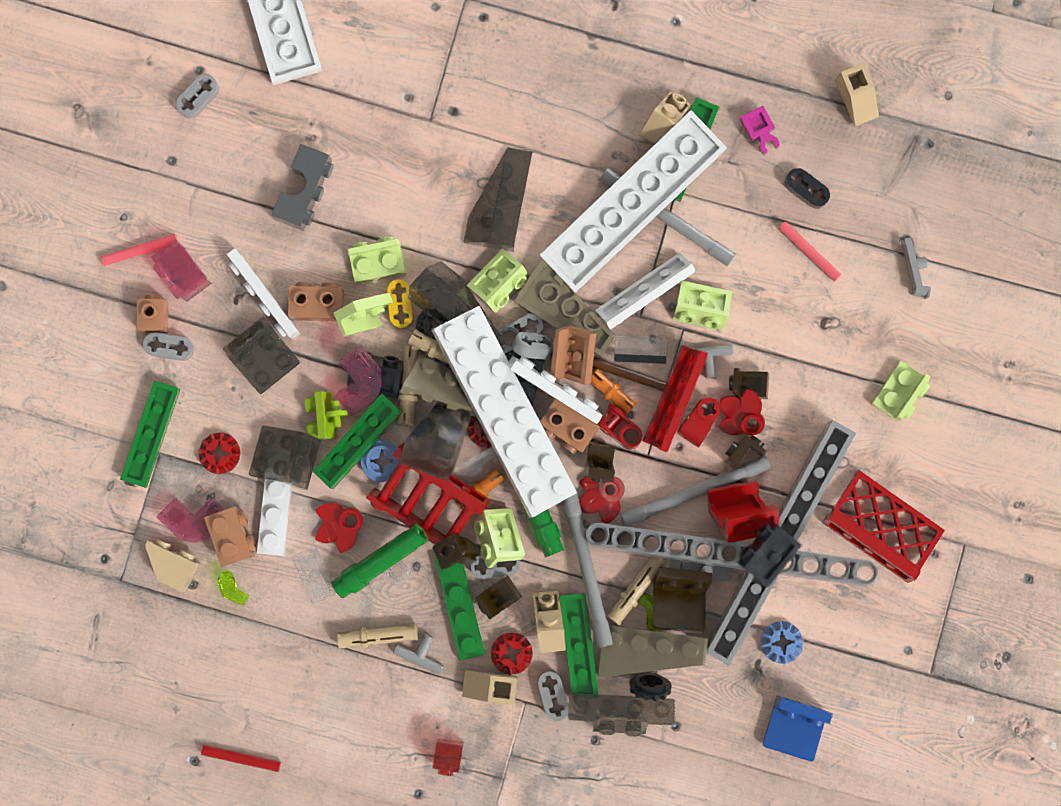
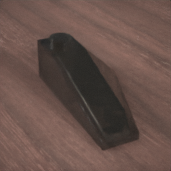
M507 147L468 217L463 243L498 250L503 248L505 251L514 252L533 152Z
M442 261L425 268L410 284L408 299L441 325L480 306L500 346L502 347L505 344V341L462 277Z
M438 401L406 438L398 463L448 481L455 468L471 415L468 410L461 408L455 411L446 408V403Z

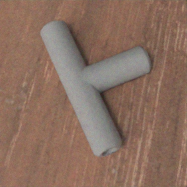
M732 345L692 348L708 353L703 365L705 378L715 377L713 357L732 355L734 353Z
M424 634L416 652L399 644L394 648L393 654L440 675L444 668L443 665L426 658L434 640L428 634Z

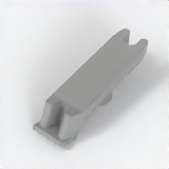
M905 238L902 240V247L913 287L912 296L928 299L931 287L922 284L919 269L927 268L926 257L916 258L911 238Z
M670 559V568L712 573V580L717 581L732 580L731 577L725 575V572L732 571L733 568Z

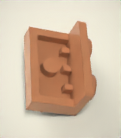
M572 325L556 329L553 338L554 348L551 362V374L556 380L565 378L583 385L591 383L596 333Z
M231 507L204 517L221 567L255 556L254 550H257L253 536H248L245 526L248 525V520L243 510L239 511L238 507Z

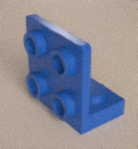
M777 695L763 746L813 762L824 724H830L833 714L827 710Z

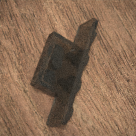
M570 693L568 719L573 721H593V732H599L602 735L625 733L627 736L637 737L641 734H646L648 724L673 726L675 723V700L666 698L664 700L658 699L655 702L653 700L645 701L644 698L633 696Z

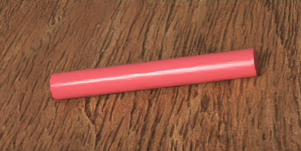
M786 221L778 228L834 282L840 277L841 273Z
M176 234L101 256V261L104 266L179 244Z

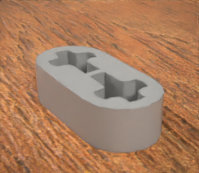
M208 74L198 76L178 97L176 107L182 116L190 119L195 118L217 96L219 86L214 77ZM211 82V91L204 90L202 92V83L209 84ZM188 101L191 103L193 101L194 109L185 110L184 102Z
M519 332L511 343V347L515 353L525 358L546 360L550 359L553 355L554 343L553 339L544 334Z
M151 333L143 341L144 350L149 355L158 358L186 361L194 353L193 343L182 336ZM156 338H158V342L166 344V348L159 347L154 352V348L150 347V342H155ZM181 342H184V346L188 347L187 352H182V356H179V352L171 349L172 345L180 346Z
M481 555L477 556V561L471 564L472 573L480 579L513 575L520 568V560H516V565L512 566V571H507L506 567L497 568L496 563L494 568L487 569L486 574L483 575L480 570L475 569V565H478L479 560L483 559Z
M545 671L538 679V687L547 717L551 720L561 721L567 716L569 711L562 681L556 672ZM546 676L557 679V683L554 684V694H550L549 688L542 685L546 681ZM556 697L558 704L564 705L561 715L556 716L555 712L549 711V708L553 707L551 698Z

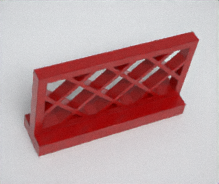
M684 345L681 346L643 442L668 452L707 358V352Z
M860 470L856 472L831 512L822 521L828 528L907 583L917 580L922 566L945 532L943 528ZM859 479L868 485L870 495L857 497L855 485ZM876 497H886L890 502L891 510L879 512ZM871 498L874 513L861 515L858 500ZM853 501L856 516L847 517L839 511L845 502ZM906 511L910 514L913 525L900 527L897 512ZM892 513L895 528L883 530L880 515ZM875 516L878 531L869 532L864 529L862 518ZM927 526L936 532L931 541L922 542L919 527ZM914 528L917 543L904 545L901 530ZM896 531L899 546L890 547L886 544L884 533ZM918 547L920 558L916 564L907 558L906 548Z

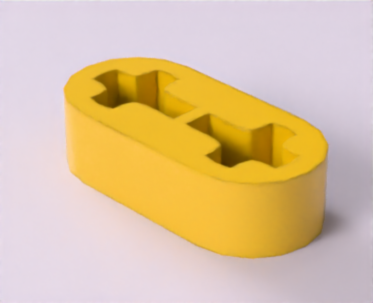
M401 279L393 280L387 287V293H390L393 301L388 305L390 321L394 327L406 329L411 326L414 318L411 289L406 281ZM397 285H401L404 290L406 289V293H402V302H398L396 294H392V291L396 290ZM402 306L404 314L409 315V318L404 320V324H400L399 320L394 319L395 316L399 315L398 307Z

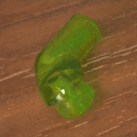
M223 571L218 577V585L222 597L244 607L249 594L237 589L232 572Z
M645 592L637 602L647 610L646 628L650 631H658L659 629L652 627L653 598Z

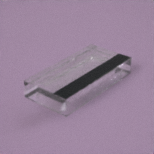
M615 336L614 363L666 365L667 338Z

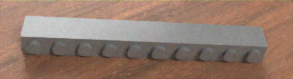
M834 420L827 422L779 510V526L797 541L856 432ZM746 570L708 640L707 654L730 666L777 578L769 587H766Z

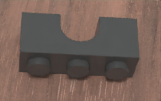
M303 144L299 145L291 169L295 174L306 179V186L301 193L296 195L280 192L271 215L276 221L304 231L306 225H311L315 214L312 209L315 202H320L324 192L322 184L325 178L330 177L334 167L329 154Z

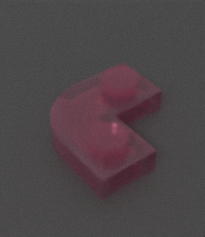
M362 345L356 347L339 361L354 381L338 391L335 397L348 410L351 416L373 402L380 393L382 386V372Z
M174 498L156 517L180 540L197 543L210 538L204 517L226 509L214 498H211L193 515L177 498Z

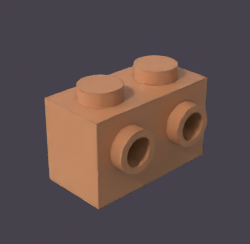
M296 282V286H289L288 318L291 321H337L334 312L341 309L344 305V290L341 287H337V283L325 282L322 283V287L311 286L312 283Z
M558 399L554 400L540 421L548 438L553 440L557 437L563 441L562 447L573 455L576 452L583 453L600 427Z

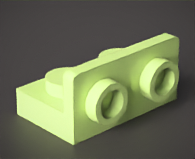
M391 236L380 238L378 243L368 245V242L355 243L352 245L353 248L347 249L355 283L406 273L400 242L398 239L393 240Z
M502 248L467 286L496 313L508 303L509 299L518 289L525 285L530 275L521 263Z
M681 281L673 320L684 324L703 326L711 330H724L729 315L732 291Z
M390 293L353 301L334 312L342 335L345 337L382 326L378 315L385 312L384 307L393 302Z
M900 361L871 405L896 422L903 418L908 419L915 409V406L912 404L916 398H922L930 387L927 384L930 376L927 374L922 375L903 361Z
M512 508L484 510L474 522V532L479 538L481 557L485 560L487 568H493L499 561L521 560L525 556Z

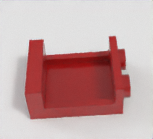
M756 480L713 488L707 491L708 513L728 543L757 538L758 530L770 521L779 525L778 508L775 505H765L759 496V484Z

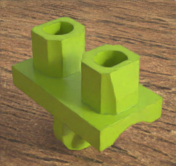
M314 392V396L304 399L306 411L316 412L317 418L315 422H308L307 435L318 437V439H337L336 427H341V417L348 416V410H340L339 401H334L333 392Z

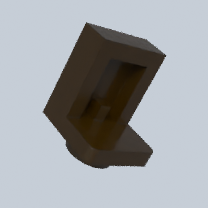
M734 368L733 375L729 377V390L732 391L734 396L742 398L743 393L750 389L760 399H768L769 373L741 371L740 368Z
M746 435L738 444L734 441L725 452L728 457L724 462L732 468L736 467L749 449L759 456H764L767 452L763 448L765 444L753 435L750 438Z
M589 444L585 464L587 478H591L592 481L598 483L614 480L615 469L613 459L615 448L613 446Z
M452 534L433 546V551L442 569H447L456 563L469 566L477 561L474 555L475 547L471 540L466 537Z
M507 575L479 594L475 599L480 611L488 619H492L498 613L521 599L522 595Z

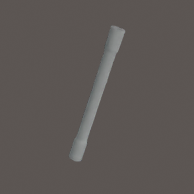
M607 168L599 181L611 187L621 176ZM664 208L656 216L726 266L729 265L736 253L718 241H714L667 208Z
M766 455L744 463L742 466L673 494L620 513L626 527L632 526L660 512L707 494L709 489L727 486L771 469L770 463Z
M576 493L563 500L566 516L569 519L593 619L597 646L601 648L613 645L609 624L605 617L581 517L582 511L578 494Z

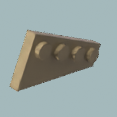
M542 258L517 295L514 303L531 314L538 316L542 321L555 329L572 325L596 333L594 354L601 358L614 339L615 334L584 304L583 300L566 285L564 280Z
M420 354L400 393L409 395L412 392L421 395V400L432 402L434 399L446 403V408L455 411L462 408L468 410L469 415L477 417L454 372Z
M609 625L613 645L601 647L598 677L705 665L708 638Z

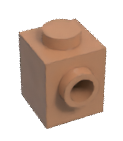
M153 294L145 295V299H137V331L141 333H168L169 302L161 299V295Z

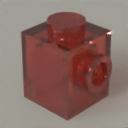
M438 738L432 769H437L438 774L453 776L454 772L459 773L464 742Z

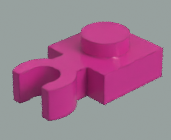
M764 106L740 117L739 120L751 142L756 139L760 141L759 150L763 155L768 152L765 147L767 142H771L775 149L779 148L778 138L770 134L775 129V126Z

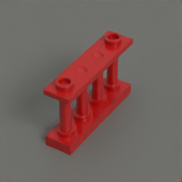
M403 442L392 455L398 459V465L382 490L379 491L377 488H374L366 496V499L371 501L370 503L374 508L387 512L409 528L415 524L421 526L428 537V541L434 545L452 534L459 535L473 513L481 515L491 501L406 442ZM413 469L419 473L420 479L404 504L400 505L391 499L390 495L406 470ZM433 483L441 488L442 494L425 520H422L411 511L427 486ZM456 498L463 503L464 508L447 534L444 535L434 528L433 525L450 499Z

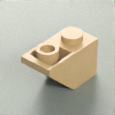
M863 63L840 72L835 82L854 127L877 119L879 113L875 86L866 64Z
M670 91L653 111L640 135L656 144L686 115L692 104L687 102L682 95Z
M158 538L155 542L147 541L145 547L157 581L180 592H186L200 564L193 560L195 555L182 549L178 553L170 549V543Z
M559 591L532 593L539 653L566 650Z
M465 670L462 697L490 703L514 705L518 676Z

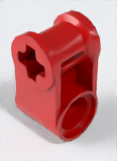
M711 397L701 399L691 414L686 417L676 434L699 448L720 414L721 407L719 402ZM711 402L713 404L712 409L715 412L713 415L707 414L704 416L702 404L708 405Z
M610 403L608 405L609 409L597 423L600 426L599 429L610 438H613L623 448L628 450L636 449L642 442V430L628 419L620 409ZM613 416H615V417L612 419V421L607 425V423L609 422V420H610ZM626 431L636 432L638 440L633 444L625 442L623 435Z

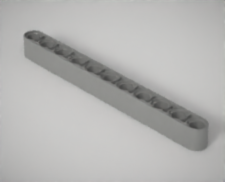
M594 523L586 531L587 541L598 549L741 570L745 569L737 563L740 559L739 555L747 545H751L605 523ZM604 530L606 533L605 539L602 542L596 543L594 541L595 532ZM625 533L631 534V543L627 546H621L619 543L620 537ZM650 537H656L658 540V544L653 550L645 548V542ZM679 540L683 541L684 548L682 552L678 554L672 553V543ZM702 544H707L710 546V554L703 558L698 557V547ZM728 548L737 550V556L733 561H725L723 558V553ZM798 551L791 559L790 566L783 569L779 574L860 587H870L878 578L877 568L870 561ZM806 560H816L818 562V569L813 573L804 571L803 564ZM835 563H841L846 568L845 573L840 577H835L830 573V568ZM862 567H869L873 571V577L868 581H863L857 575L858 570Z

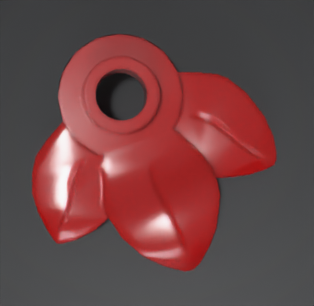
M747 389L743 393L742 398L725 396L720 399L721 409L726 418L720 422L718 427L723 432L736 436L741 433L757 435L763 431L765 418L761 414L762 401L754 391ZM753 418L757 423L750 425L747 421Z
M585 476L579 481L582 488L586 491L579 501L581 511L587 514L599 512L603 523L608 524L612 522L621 510L619 500L625 492L624 483L616 476H614L613 481L606 480L605 483L594 482L591 478ZM611 484L615 487L614 494L608 493V485Z
M327 503L319 506L315 511L324 522L316 533V541L326 544L336 542L340 553L350 550L356 543V532L363 525V515L361 512L352 507L344 509L337 503ZM350 515L355 518V523L351 526L346 523V518Z

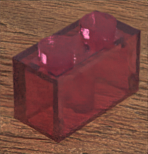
M177 239L151 257L155 262V265L152 266L161 279L166 277L171 283L168 289L176 299L181 297L188 302L212 284Z

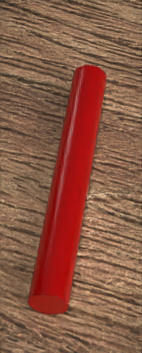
M203 745L201 751L202 756L279 772L281 766L280 761Z

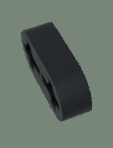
M801 168L792 169L785 178L786 188L809 207L819 209L827 204L830 199V192L819 180ZM798 175L801 176L802 179L800 182L803 185H805L806 188L803 187L801 184L794 186L792 184L793 178H791V176L795 178ZM808 189H810L814 193L821 191L823 193L821 195L823 201L819 199L817 202H815L813 200V193H811Z

